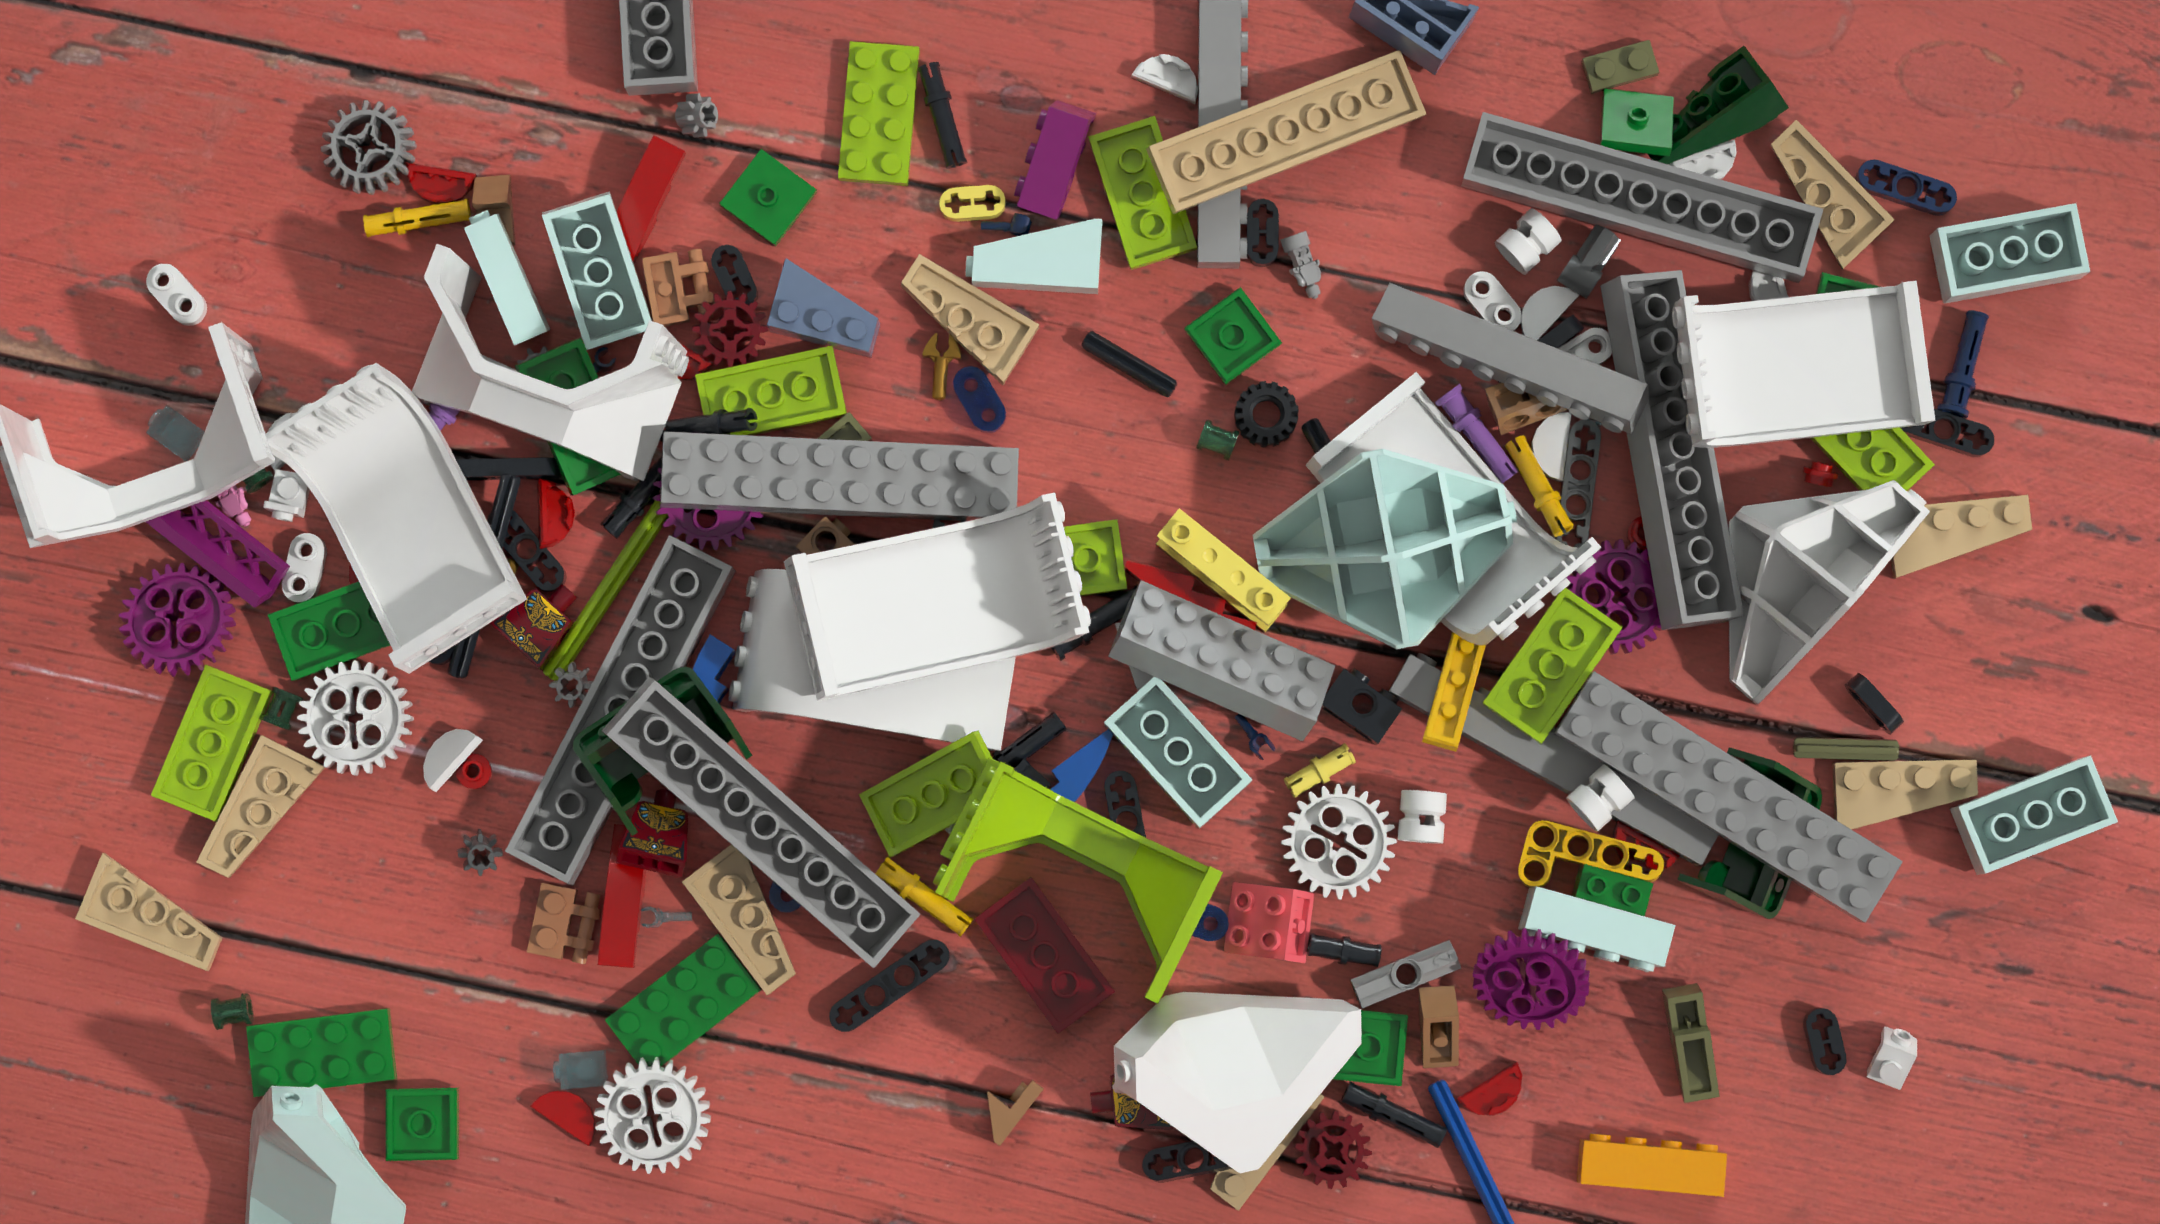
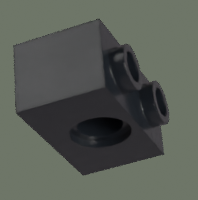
M1352 668L1350 672L1343 669L1326 693L1321 708L1374 745H1378L1402 710L1401 707L1396 705L1399 699L1383 688L1378 692L1367 685L1370 679L1355 668ZM1357 695L1367 696L1372 703L1370 712L1366 714L1356 712L1352 705L1353 698Z

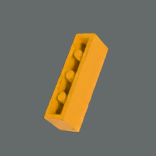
M1593 1133L1589 1134V1140L1580 1139L1577 1183L1724 1197L1727 1153L1718 1152V1145L1696 1143V1150L1682 1149V1142L1661 1140L1660 1147L1646 1145V1138L1625 1137V1143L1611 1142V1135Z

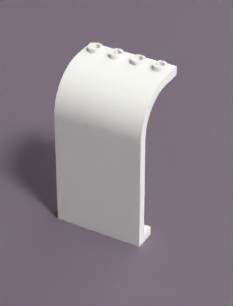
M1917 281L1902 282L1897 286L1719 305H1695L1699 300L1698 295L1684 296L1674 303L1672 320L1678 333L1677 358L1679 363L1682 364L1683 372L1681 389L1683 398L1687 402L1688 410L1686 427L1688 434L1691 435L1693 447L1713 448L1919 426L1935 421Z
M377 363L365 366L356 373V376L344 384L333 386L327 391L325 396L316 402L302 406L297 411V414L269 428L266 437L272 455L284 461L300 476L324 510L393 649V652L388 655L394 667L410 674L527 600L444 436L422 403L396 375Z
M1417 372L1319 450L1305 465L1317 480L1322 483L1360 453L1385 449L1502 484L1421 390L1425 381ZM1505 486L1507 502H1514L1517 522L1511 524L1513 544L1441 620L1456 635L1476 645H1486L1497 636L1502 641L1519 627L1515 621L1521 615L1525 614L1528 619L1545 605L1541 599L1546 594L1551 592L1554 597L1571 583L1566 577L1575 570L1580 575L1596 562L1592 555L1602 548L1593 537L1580 547H1570L1559 542L1532 519Z
M1056 494L1041 495L1030 503L1015 509L971 521L808 555L801 553L784 561L817 701L1013 658L1054 647L1089 633L1088 627L1091 624L1088 608L1082 604L1080 596L1082 581L1078 571H1074L1071 560L1073 544L1070 537L1065 535L1062 523L1065 520V512L1062 503L1057 501Z
M761 569L755 571L754 577H749L746 587V597H751L749 610L743 612L740 624V631L745 632L743 646L737 647L734 665L739 667L737 681L733 680L731 682L729 690V701L733 702L732 710L800 716L950 743L959 740L973 731L979 730L989 751L1001 750L1016 657L817 701L786 570Z

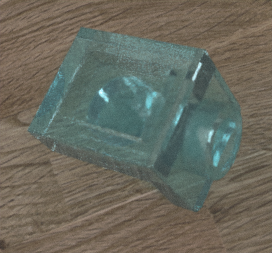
M166 405L163 410L158 409L151 416L148 422L149 429L146 434L184 461H188L199 447L205 431Z
M606 1050L559 1054V1061H554L553 1064L555 1083L561 1084V1090L603 1086L605 1081H608Z

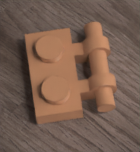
M702 249L688 251L690 263L684 265L679 264L677 252L642 258L653 322L662 324L664 327L690 322L688 308L698 307V312L704 313L706 310L702 306V302L705 300L710 304L714 303V296L712 292H709L706 274L709 273L708 263L703 260ZM682 278H693L695 294L685 296ZM713 313L711 314L709 319L714 318Z
M541 883L527 953L563 960L565 947L569 946L575 948L572 962L586 964L588 952L593 950L594 941L591 938L595 919L599 920L601 909H598L601 895L587 892L584 906L575 904L578 890ZM572 915L582 916L577 937L568 935Z

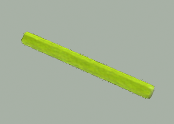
M654 501L564 637L560 646L543 669V673L554 681L559 679L555 673L558 667L563 668L567 672L569 664L575 660L663 527L662 524L668 518L667 513L656 514L655 511L660 508V501Z

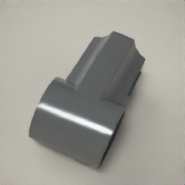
M1596 224L1577 255L1573 254L1557 281L1587 299L1602 276V269L1616 251L1621 239L1609 229Z

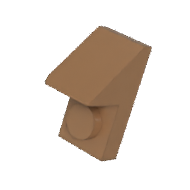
M510 175L476 177L472 198V206L476 210V215L486 210L489 211L490 216L499 214L511 243L514 245L515 232Z
M1034 1080L1029 1085L1022 1081L1009 1098L1015 1102L1011 1108L990 1091H987L993 1139L998 1146L1003 1143L1044 1089Z

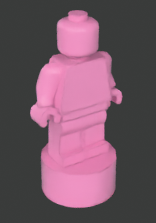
M234 485L217 495L220 500L216 502V505L221 507L223 513L228 517L236 515L235 519L239 526L244 525L246 527L250 525L251 517L248 512H244L248 506L244 497L245 490L243 487L237 489Z

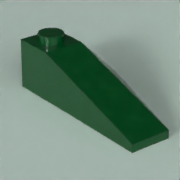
M1743 46L1717 64L1707 74L1710 80L1699 92L1693 90L1686 97L1689 103L1678 114H1673L1672 150L1670 156L1648 155L1651 160L1670 164L1760 129L1768 122L1777 118L1778 115L1789 107L1747 48Z

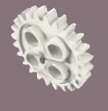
M357 660L353 661L351 670H348L345 663L339 662V673H335L327 667L325 668L327 676L325 681L316 676L313 678L318 686L316 690L305 688L304 691L311 699L310 701H299V705L307 709V714H301L297 716V719L307 722V726L298 732L301 735H310V739L305 742L304 747L317 748L312 756L313 759L318 760L326 756L324 761L325 768L329 769L337 762V773L343 774L347 766H350L351 774L358 776L360 766H363L366 773L372 774L373 763L384 769L386 768L385 756L395 760L398 758L393 750L395 746L406 748L407 745L400 737L401 735H412V731L405 728L404 723L413 721L414 717L404 714V710L413 704L410 701H401L400 698L407 693V689H394L399 680L397 677L393 676L385 680L387 669L382 667L374 674V664L371 662L366 664L364 670L361 669L360 662ZM358 687L356 711L363 715V720L356 722L358 748L354 750L352 743L354 740L355 724L349 722L348 718L355 714L353 689ZM343 691L346 695V703L341 709L334 710L330 703L331 697L334 693ZM378 691L382 698L381 704L378 708L369 710L365 702L366 697L369 693ZM342 726L346 734L345 739L341 744L333 745L330 741V733L335 727ZM377 726L381 731V738L375 745H369L365 740L366 731L370 727Z
M1336 784L1334 794H1329L1328 789L1322 786L1320 798H1317L1310 791L1308 793L1310 804L1307 805L1300 800L1296 803L1301 811L1300 814L1288 813L1289 818L1295 823L1293 826L1286 825L1282 828L1285 832L1291 834V838L1281 841L1282 845L1291 847V851L1283 855V859H1294L1295 864L1288 871L1295 872L1300 870L1302 874L1297 882L1301 884L1307 879L1310 880L1309 892L1312 893L1320 886L1323 887V898H1327L1330 891L1335 890L1337 899L1341 900L1344 890L1348 889L1349 894L1354 898L1357 894V886L1368 892L1370 891L1367 882L1369 879L1376 883L1381 882L1379 875L1376 873L1378 869L1386 872L1390 870L1383 860L1384 858L1395 857L1394 853L1387 850V845L1395 844L1397 840L1387 837L1386 833L1394 829L1395 826L1391 824L1384 825L1382 820L1389 815V812L1385 811L1378 814L1376 809L1380 801L1376 800L1369 805L1366 802L1368 797L1367 791L1358 798L1355 797V786H1351L1347 794H1342L1340 784ZM1335 808L1340 812L1342 820L1339 826L1331 828L1324 824L1322 814L1325 809ZM1311 825L1322 828L1332 836H1337L1340 832L1345 835L1344 842L1366 853V859H1361L1342 847L1334 851L1332 849L1333 842L1313 832ZM1359 825L1367 826L1372 832V840L1367 845H1360L1353 838L1354 829ZM1318 839L1323 843L1324 853L1320 858L1313 859L1306 854L1305 844L1308 840ZM1348 856L1353 859L1355 870L1352 875L1343 876L1338 873L1336 862L1339 857Z
M655 1057L652 1066H647L645 1059L640 1058L638 1069H635L628 1062L625 1066L626 1075L617 1070L614 1071L613 1077L616 1084L605 1081L603 1088L609 1094H599L597 1101L605 1105V1107H598L594 1112L595 1116L604 1119L596 1123L595 1129L600 1131L606 1130V1133L600 1138V1143H612L608 1155H613L619 1151L621 1153L620 1165L630 1159L633 1160L632 1171H636L640 1163L645 1164L647 1174L651 1173L653 1165L658 1164L660 1171L665 1173L667 1162H671L677 1169L680 1167L679 1156L690 1161L692 1159L690 1147L697 1150L701 1149L702 1143L696 1136L707 1137L709 1130L700 1124H707L711 1121V1115L702 1113V1111L710 1107V1101L699 1100L705 1094L706 1089L705 1087L694 1089L693 1086L697 1082L698 1077L695 1075L686 1079L684 1077L686 1066L675 1072L673 1071V1060L671 1059L664 1068L660 1067L659 1057ZM645 1085H649L651 1088L654 1113L660 1114L657 1121V1130L662 1144L659 1146L655 1144L652 1118L646 1116L649 1103L644 1091ZM662 1088H670L676 1093L677 1098L671 1102H664L658 1097L657 1092ZM628 1094L636 1095L640 1099L641 1105L638 1108L630 1109L623 1104L622 1098ZM676 1122L682 1126L684 1132L678 1136H671L665 1131L664 1126L667 1123ZM634 1129L644 1130L648 1135V1140L643 1143L634 1142L630 1138L629 1133Z

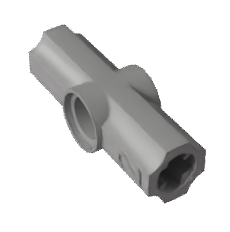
M1447 940L1350 979L1361 1008H1365L1459 970L1461 966L1450 940ZM1402 964H1409L1415 970L1414 980L1407 985L1400 983L1396 977V971Z

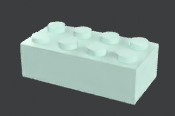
M610 191L542 212V218L586 350L645 332L649 320L652 321Z
M2076 203L1937 228L1929 236L1943 304L2078 280L2090 272Z
M1153 677L1104 721V726L1112 732L1114 737L1198 829L1252 782L1249 775L1159 678Z
M2091 755L2071 761L1950 809L1976 875L1989 873L2118 822Z
M1535 886L1528 890L1518 929L1526 928L1529 936H1534L1536 931L1541 929L1542 938L1546 939L1549 935L1555 933V940L1561 942L1566 939L1568 940L1567 950L1578 948L1579 953H1584L1585 948L1595 951V958L1613 963L1619 962V959L1623 958L1629 960L1628 967L1644 972H1654L1655 967H1665L1676 925Z

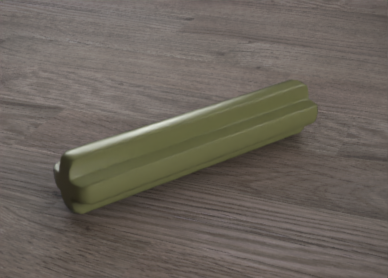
M1796 737L1793 742V754L1796 758L1895 761L1899 755V744L1897 740Z

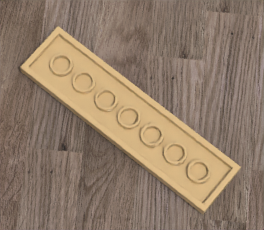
M1398 50L1149 146L1146 150L1171 211L1175 214L1419 119L1426 115V111L1402 53Z

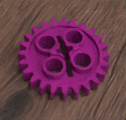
M658 468V469H657V471H658L660 474H661V469H662V468ZM661 481L653 482V485L661 488ZM660 494L653 496V500L660 501ZM659 508L655 511L656 514L667 513L668 518L662 525L663 527L673 524L676 526L672 534L673 537L676 538L685 533L684 543L689 545L696 538L698 539V549L702 550L706 541H710L713 550H717L719 540L723 539L728 547L732 546V535H735L740 540H744V534L741 529L746 527L754 531L755 527L750 521L751 517H763L760 512L713 510L715 514L714 523L708 528H703L696 520L700 509H693L688 513L684 512L682 508Z
M1623 539L1615 541L1612 549L1610 542L1605 540L1601 542V551L1598 550L1592 555L1596 562L1581 575L1575 570L1572 572L1573 576L1566 577L1571 582L1568 585V590L1607 617L1611 613H1616L1620 616L1623 628L1610 645L1609 652L1612 655L1618 653L1621 645L1623 652L1627 654L1632 652V643L1638 650L1645 647L1644 638L1650 642L1657 639L1653 629L1662 630L1650 562L1647 560L1648 550L1645 549L1639 554L1636 553V542L1629 544L1625 549ZM1614 563L1619 564L1624 570L1622 581L1616 580L1611 574V567ZM1596 573L1601 575L1603 582L1595 577ZM1588 586L1595 588L1598 592L1599 599L1596 604L1590 603L1586 598L1585 592ZM1618 590L1621 596L1618 598L1619 602L1614 603L1612 598L1615 595L1614 592ZM1637 590L1644 592L1647 597V604L1644 608L1638 606L1634 600ZM1630 612L1637 616V621L1632 619Z
M180 563L177 572H174L170 565L166 564L165 574L160 575L157 570L152 569L153 579L148 581L141 576L139 579L143 587L140 590L133 587L129 589L134 595V599L122 601L125 607L129 609V612L119 614L121 620L128 623L119 628L123 636H128L123 643L128 649L133 648L130 654L135 660L142 658L141 664L146 669L154 664V670L159 675L164 671L165 667H167L172 677H175L178 668H182L187 676L190 675L191 665L194 664L199 670H204L202 660L207 658L215 663L216 659L213 652L215 650L220 652L226 651L221 643L222 639H233L231 633L226 629L236 626L235 620L228 616L236 612L233 604L227 603L232 599L230 593L222 591L225 587L220 580L213 582L214 576L208 571L201 576V570L197 565L191 569L190 573H188L184 563ZM179 591H184V592L181 594L180 603H179V601L177 600V598H178V592H179ZM166 596L170 598L164 607L155 608L158 599ZM197 598L205 599L201 607L190 609L193 600ZM179 611L184 618H179ZM172 621H177L176 627L173 625ZM158 630L166 631L165 636L161 640L151 641L152 635ZM195 631L201 632L197 641L186 643L187 636ZM176 637H177V639H178L177 648L172 649V647L174 646V643H175V639H176Z
M1523 928L1521 937H1517L1510 930L1508 931L1506 941L1497 935L1495 936L1494 945L1486 943L1484 953H1478L1473 971V989L1478 990L1477 1000H1485V1011L1495 1008L1494 1018L1499 1019L1504 1015L1507 1016V1025L1509 1026L1518 1020L1521 1023V1028L1524 1030L1528 1022L1533 1023L1536 1030H1540L1541 1022H1546L1550 1028H1554L1556 1018L1565 1024L1567 1023L1568 1014L1577 1016L1578 1007H1584L1590 985V971L1585 970L1586 959H1578V948L1567 951V939L1559 944L1556 943L1555 933H1552L1546 939L1542 938L1541 929H1538L1534 936H1529L1526 928Z

